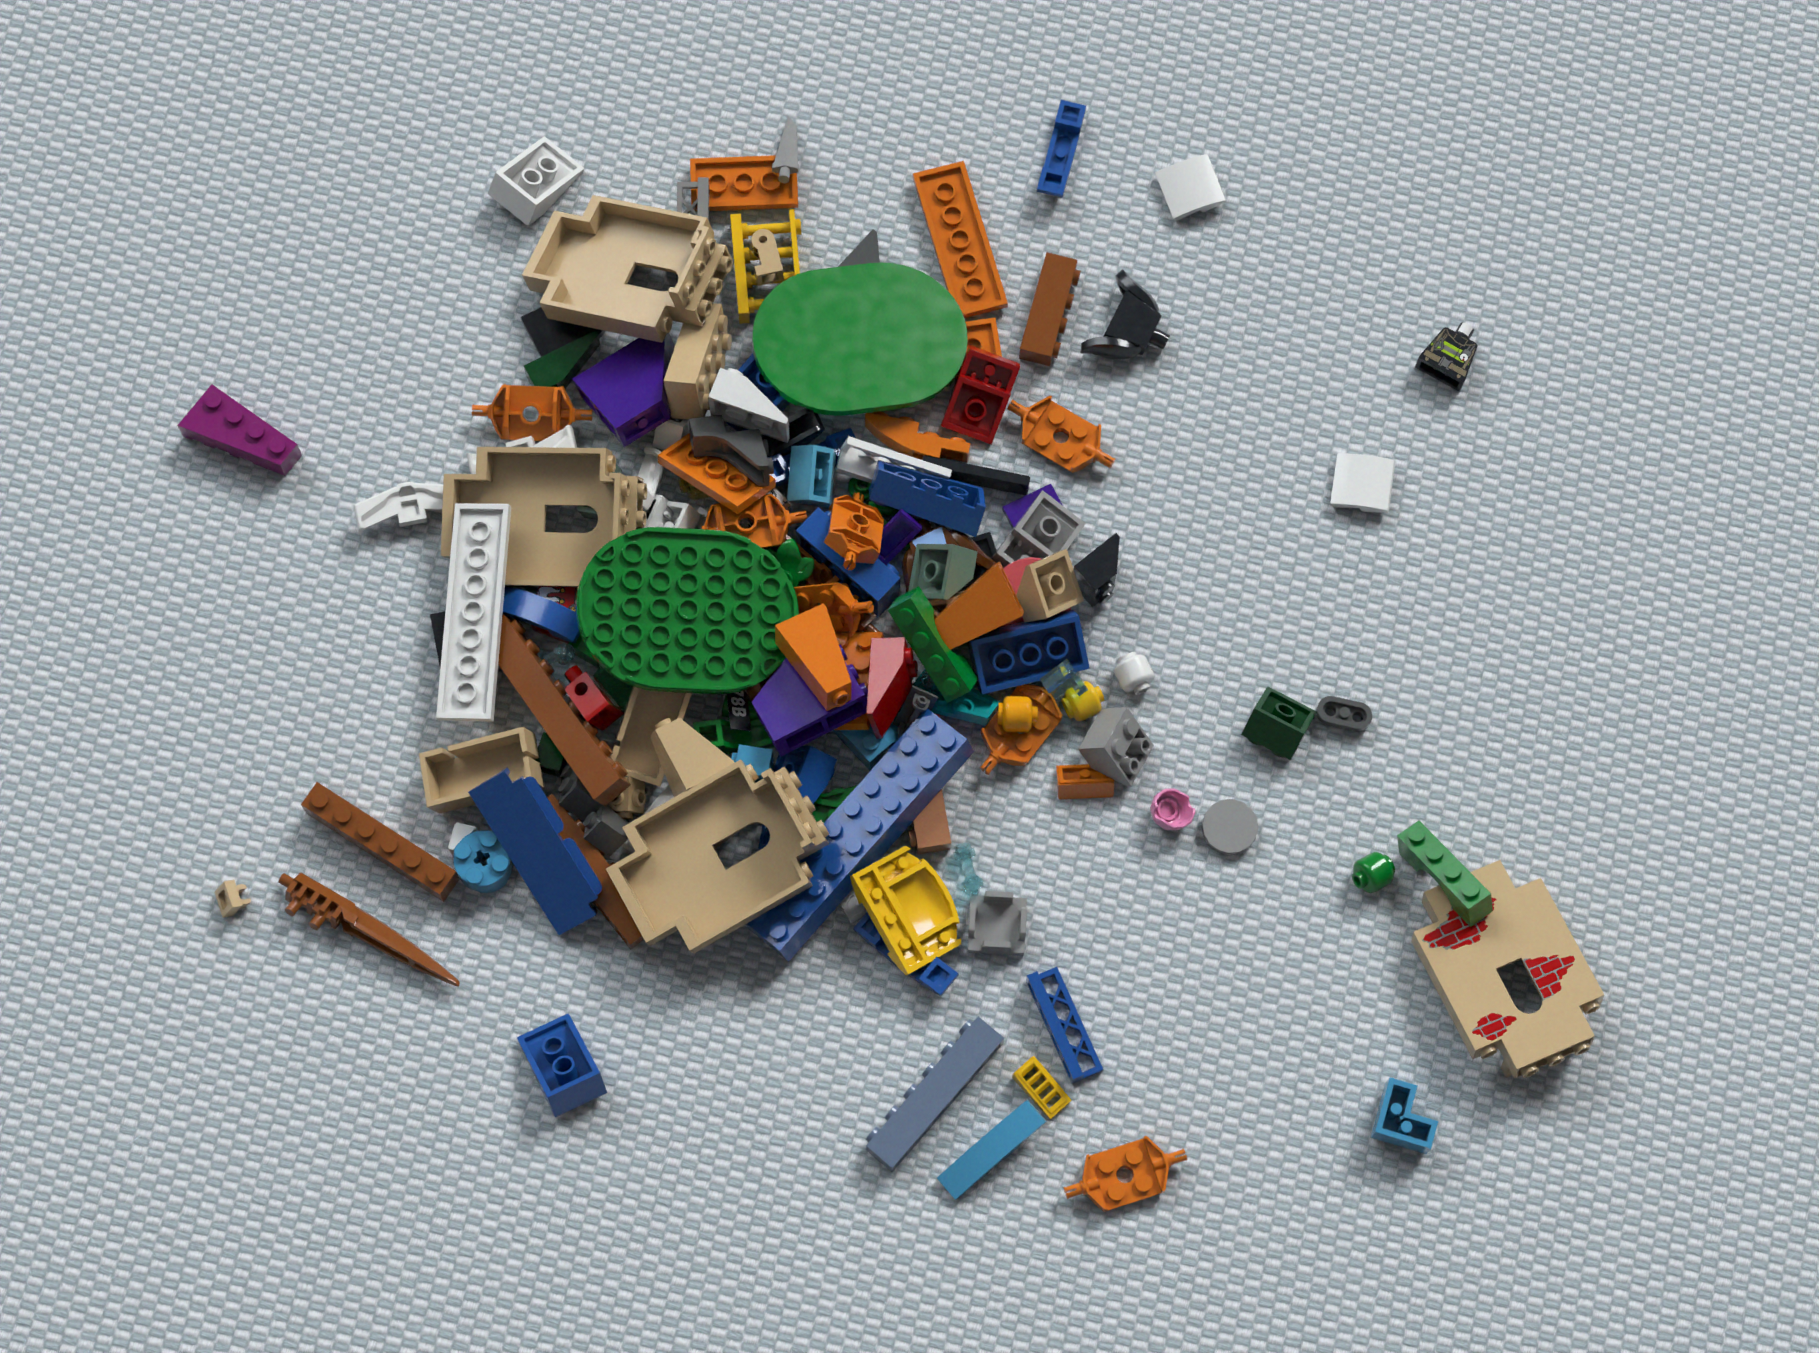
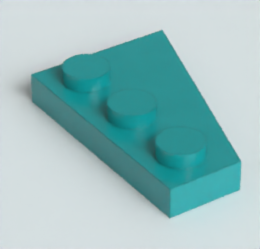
M926 669L913 683L914 686L938 696L931 710L935 714L986 726L998 711V703L1000 701L986 694H981L975 688L947 703Z

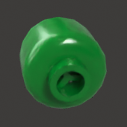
M1373 852L1354 863L1352 880L1359 889L1362 888L1365 892L1374 893L1392 883L1395 866L1387 855Z

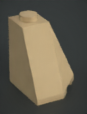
M667 718L655 725L656 729L650 736L674 797L734 764L730 757L681 718L674 721Z

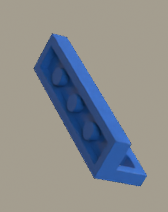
M1058 967L1040 974L1036 971L1027 975V986L1071 1084L1102 1072L1103 1067ZM1051 976L1055 977L1058 984L1055 996L1046 992L1042 980ZM1060 990L1064 999L1058 997ZM1056 1001L1068 1006L1070 1013L1067 1021L1058 1018L1054 1009ZM1071 1017H1073L1076 1025L1069 1023ZM1067 1027L1079 1031L1082 1038L1078 1047L1069 1043L1065 1034ZM1083 1042L1088 1051L1081 1049ZM1079 1053L1091 1057L1095 1067L1082 1072L1077 1061Z

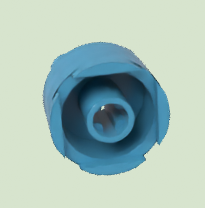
M487 830L470 833L456 845L454 849V866L460 880L467 888L487 894L498 891L508 882L514 864L493 831ZM485 858L488 864L482 866L480 863L481 859Z

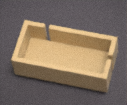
M712 304L711 314L709 317H706L702 327L686 323L682 324L664 378V386L672 418L689 420L690 418L705 417L707 410H710L709 394L719 369H724L725 354L727 350L731 349L732 345L731 334L727 332L728 317L723 313L722 304Z
M633 686L616 736V740H619L620 744L614 743L612 748L613 754L610 755L614 762H620L628 772L626 776L659 787L661 786L665 773L650 736L656 729L655 725L667 718H670L671 721L678 718L683 720L692 693L649 691Z
M525 727L447 746L448 751L444 748H438L419 753L426 805L429 809L439 814L476 805L468 792L507 767L510 771L508 776L512 782L522 776L524 778L534 777L540 787H544L540 763L534 760L539 758L536 735Z

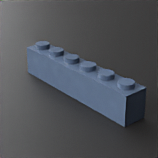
M979 1016L973 1022L969 1019L959 1031L961 1034L960 1038L955 1043L950 1041L940 1053L943 1056L937 1064L932 1062L924 1070L922 1082L918 1086L912 1084L903 1095L906 1100L899 1108L894 1105L884 1118L887 1122L881 1129L875 1127L867 1136L866 1141L868 1144L866 1145V1151L891 1172L897 1168L1003 1045L1004 1037Z

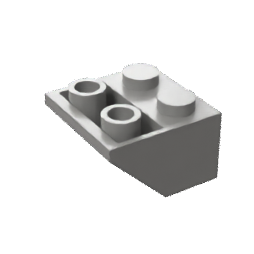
M1127 707L1101 709L1078 750L1092 769L1125 786H1132L1154 745Z

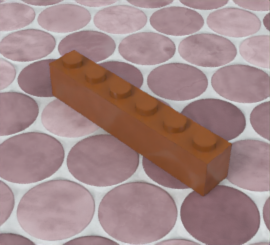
M316 782L301 803L306 814L443 902L460 880L454 869L318 782Z
M551 794L547 798L564 824L563 830L559 833L563 840L571 838L576 842L602 884V890L598 894V898L592 901L630 950L633 949L644 938L606 868L615 863L612 862L609 865L603 857L605 853L584 839V824L579 819L574 821L568 814L569 811L559 805V799L557 800Z

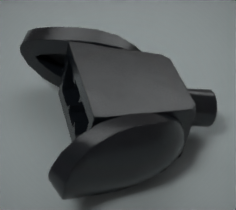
M1122 269L1115 275L1123 298L1104 336L1082 342L1081 354H1094L1113 359H1129L1137 355H1143L1149 343L1164 349L1170 335L1157 329L1161 314L1159 313L1156 301L1151 294L1130 278Z

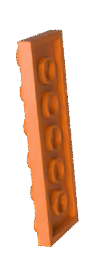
M964 161L913 173L912 178L946 289L959 305L964 318L1007 308V298Z

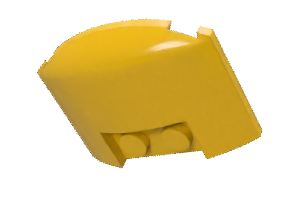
M904 846L851 875L850 879L858 903L864 905L890 951L887 953L888 956L907 976L933 961L936 957H940L961 945V938L957 939L956 924L960 923L958 913L944 882L924 858L919 860L907 852L911 848Z

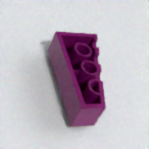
M213 384L210 385L177 425L182 436L185 438L197 440L208 447L223 450L234 457L249 460L255 465L284 476L288 474L302 456L297 443Z

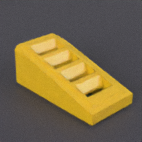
M1032 1056L1012 1075L1014 1081L1050 1120L1072 1101L1035 1056ZM1034 1068L1036 1073L1026 1081L1023 1077ZM1042 1077L1045 1081L1033 1090L1031 1086ZM1050 1086L1053 1090L1041 1099L1038 1095ZM1058 1095L1061 1099L1049 1108L1046 1104Z

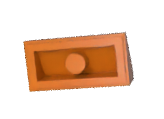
M1089 764L1056 766L1059 799L1108 798L1114 796V779L1092 769Z

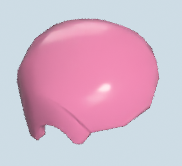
M1169 788L1163 789L1153 797L1150 812L1154 822L1164 830H1180L1192 823L1195 808H1192L1188 795L1177 789Z

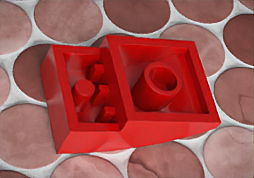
M969 345L941 426L992 445L1020 370V363Z

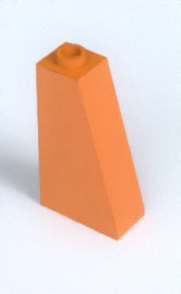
M998 562L934 617L942 640L951 650L1022 617L1024 610L1001 563Z
M824 603L775 625V644L826 711L843 706L850 701L852 682Z

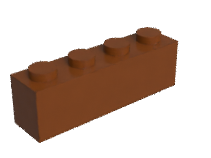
M1046 252L1020 346L1019 359L1050 366L1052 357L1058 358L1061 343L1057 342L1059 333H1065L1068 319L1063 318L1066 309L1071 310L1074 294H1070L1072 285H1078L1081 270L1076 269L1078 260Z

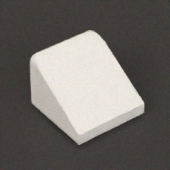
M458 822L454 824L448 845L452 856H454L456 845L465 836L478 831L476 827Z

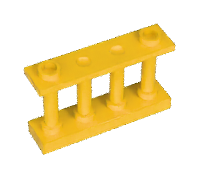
M794 209L789 210V222L747 225V223L741 222V214H730L739 324L750 323L749 313H755L754 310H758L764 299L748 297L747 289L757 285L755 275H751V272H746L745 264H750V261L758 260V258L754 256L752 250H749V247L744 248L743 239H748V236H752L760 229H767L773 234L791 233L792 247L778 248L780 258L793 257L794 271L783 272V281L800 274L797 235H802L800 219H795ZM778 281V282L769 283V284H778V283H782L783 281Z

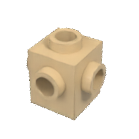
M626 777L631 785L608 804L624 820L633 819L634 814H644L646 802L644 781Z

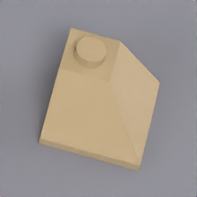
M1067 549L1025 567L1016 594L1024 610L1023 619L1025 623L1049 618L1084 601Z

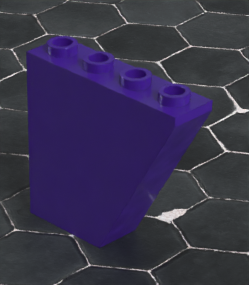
M669 333L666 334L662 343L637 338L572 379L581 398L623 447L628 446L671 418L664 386V378L674 351V343Z
M839 645L844 661L848 660L844 649ZM785 658L782 664L752 701L756 714L780 757L867 713L868 690L864 683L859 685L856 681L859 679V676L853 664L848 666L846 664L852 682L851 700L843 706L826 711L788 659Z

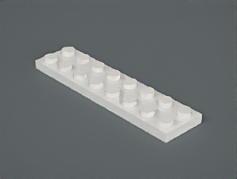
M455 503L436 718L439 721H494L511 506L509 504Z

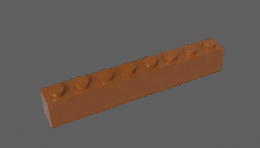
M503 615L498 665L592 798L604 806L608 805L631 785L625 777L628 772L620 762H614L610 755L613 754V751L603 740L600 742L596 737L598 730L581 716V712L566 695L565 684L560 679L556 680L552 675L555 672L553 667L547 660H541L538 655L540 652L538 646L531 639L527 640L524 636L526 630L517 619L512 621Z

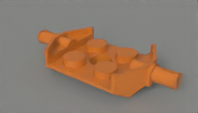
M503 384L492 404L472 405V410H482L472 411V416H488L500 439L518 440L532 436L534 441H542L564 429L565 426L571 425L576 420L592 421L593 417L590 416L593 414L592 409L574 408L564 386L545 387ZM528 406L535 407L539 412L538 419L528 421L524 417V409Z
M1048 396L1030 407H1024L1014 400L1009 404L1007 410L1020 416V421L1023 422L1021 443L1072 473L1080 471L1096 461L1107 466L1109 469L1114 464L1116 459L1100 449L1101 424H1098V426L1093 425L1053 402L1052 396ZM1057 432H1064L1067 434L1068 440L1065 443H1058L1054 440L1053 436Z
M855 493L853 498L849 495L834 498L828 508L831 511L829 532L824 539V543L841 557L845 558L843 566L845 569L848 567V570L855 568V562L874 564L881 549L884 519L878 508L863 503L864 495L861 494L860 496V493Z
M767 494L739 514L731 511L721 503L712 504L702 529L739 534L751 539V542L761 548L778 545L780 547L785 542L789 526L804 522L807 519L806 510L789 513V510H785L775 496ZM743 518H751L754 524L752 527L744 529L739 526V521Z
M838 582L794 587L799 614L818 606V603H824L828 609L835 633L850 631L848 636L852 637L858 628L860 614L872 613L874 610L872 601L858 603V600L854 599L849 588Z
M1058 676L1051 678L1046 686L1043 687L1028 684L1016 686V689L1010 695L1029 697L1032 700V706L1038 707L1037 723H1032L1030 731L1023 734L1004 731L1002 725H998V711L985 728L981 729L982 738L990 752L989 757L980 766V769L983 772L985 771V774L989 775L998 763L1001 764V762L1013 766H1025L1060 723L1063 716L1054 699V692L1063 683L1060 677L1059 679Z
M1144 1136L1140 1140L1093 1155L1088 1154L1085 1158L1082 1180L1079 1183L1063 1187L1064 1193H1066L1065 1196L1069 1199L1083 1194V1196L1087 1195L1097 1207L1106 1212L1162 1194L1166 1190L1168 1171L1171 1165L1187 1161V1156L1184 1155L1185 1150L1182 1149L1169 1154L1164 1153L1149 1137ZM1121 1168H1128L1133 1174L1132 1180L1128 1183L1120 1182L1116 1175L1117 1171Z

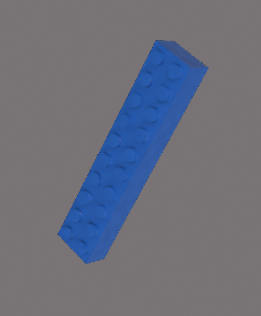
M929 709L922 712L824 822L830 834L825 837L829 845L800 860V863L806 862L813 874V877L810 878L813 886L745 924L748 929L789 962L853 890L850 876L878 861L974 753L968 739Z

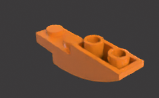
M880 411L865 414V427L877 439L896 452L920 460L926 455L968 463L971 443H967L962 438L951 437L947 439L939 437L938 434L933 432L919 433V422H915L910 417L894 418Z

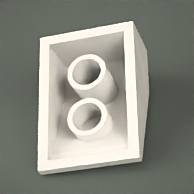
M544 136L495 172L488 195L529 226L545 214L582 174L584 167Z
M720 368L708 397L710 416L722 415L725 422L748 430L759 429L763 435L788 443V418L740 371L732 368L728 370Z

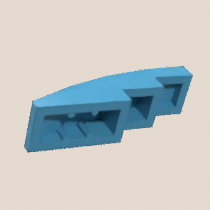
M1026 1100L960 1156L937 1179L955 1200L959 1199L978 1180L985 1177L1002 1160L1012 1154L1047 1121L1032 1103Z

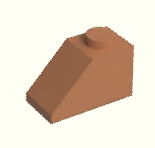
M942 789L915 818L913 830L908 831L910 846L916 847L917 855L951 849V838Z

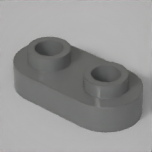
M1324 697L1320 700L1316 709L1317 718L1321 723L1355 732L1365 730L1372 721V711L1368 705L1340 697ZM1332 709L1335 715L1328 716L1325 710ZM1359 715L1362 721L1355 722L1352 716Z

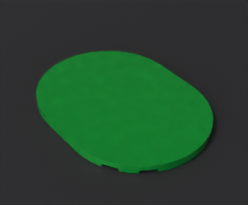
M882 262L816 269L788 278L766 296L757 311L752 332L753 355L759 371L766 382L770 383L780 393L781 397L795 406L800 405L814 410V413L833 416L908 408L933 399L936 394L948 387L958 375L965 358L968 342L967 327L963 313L946 288L919 270L900 264Z
M647 527L632 530L605 544L591 559L581 577L575 605L578 628L586 648L598 664L612 676L628 685L644 690L699 694L736 693L756 686L767 679L786 658L775 644V625L799 615L798 601L791 580L789 581L779 561L768 550H764L751 542V539L727 531L670 527Z

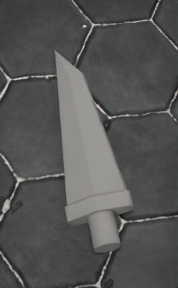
M789 116L775 161L772 164V172L779 173L778 180L781 183L789 182L790 174L797 173L799 170L797 126Z

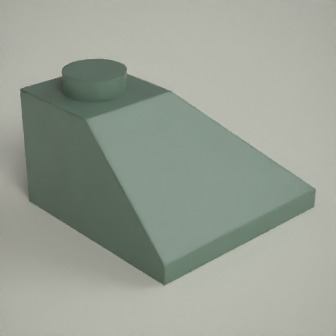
M917 544L909 591L919 586L928 600L950 599L973 579L977 551L954 544Z

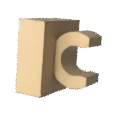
M235 880L224 881L214 892L223 918L233 916L239 909L245 908L251 902L250 898L241 899L239 893L244 892L247 888L246 885L239 884L236 886Z

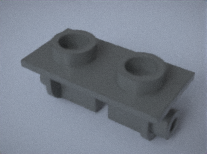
M914 685L912 686L893 722L894 725L898 726V738L904 734L922 712L927 709L930 711L933 709L938 696Z

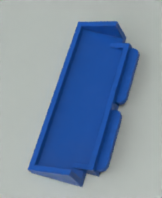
M507 767L471 789L468 793L557 934L561 935L596 916L598 910L595 906L591 907L589 903L598 898V894L602 890V884L576 842L571 838L563 840L559 833L563 830L564 824L534 777L524 778L522 776L512 782L508 776L510 771Z

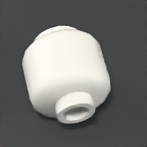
M1131 652L1116 661L1117 666L1114 668V673L1124 692H1134L1135 695H1139L1151 688L1149 684L1154 680L1155 675L1145 655H1137L1136 652Z

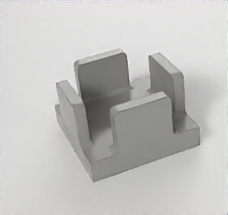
M985 891L984 896L970 895L967 953L1024 956L1027 898L1013 897V892Z

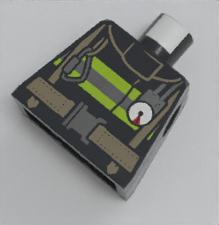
M1463 322L1459 324L1456 331L1444 327L1420 354L1415 368L1460 392L1478 347L1475 342L1470 340L1474 333V328Z

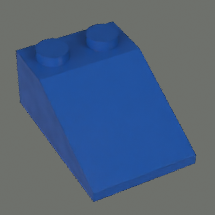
M569 1013L517 1037L555 1117L607 1093L600 1071Z

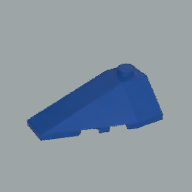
M801 746L782 757L778 755L773 771L776 772L783 767L789 773L794 771L802 784L798 788L802 797L804 798L808 795L814 804L832 779L837 759L813 746ZM763 824L758 850L766 847L770 840V832Z

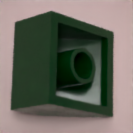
M1267 686L1253 709L1241 735L1246 737L1251 743L1262 745L1271 750L1276 756L1291 760L1314 719L1316 711Z

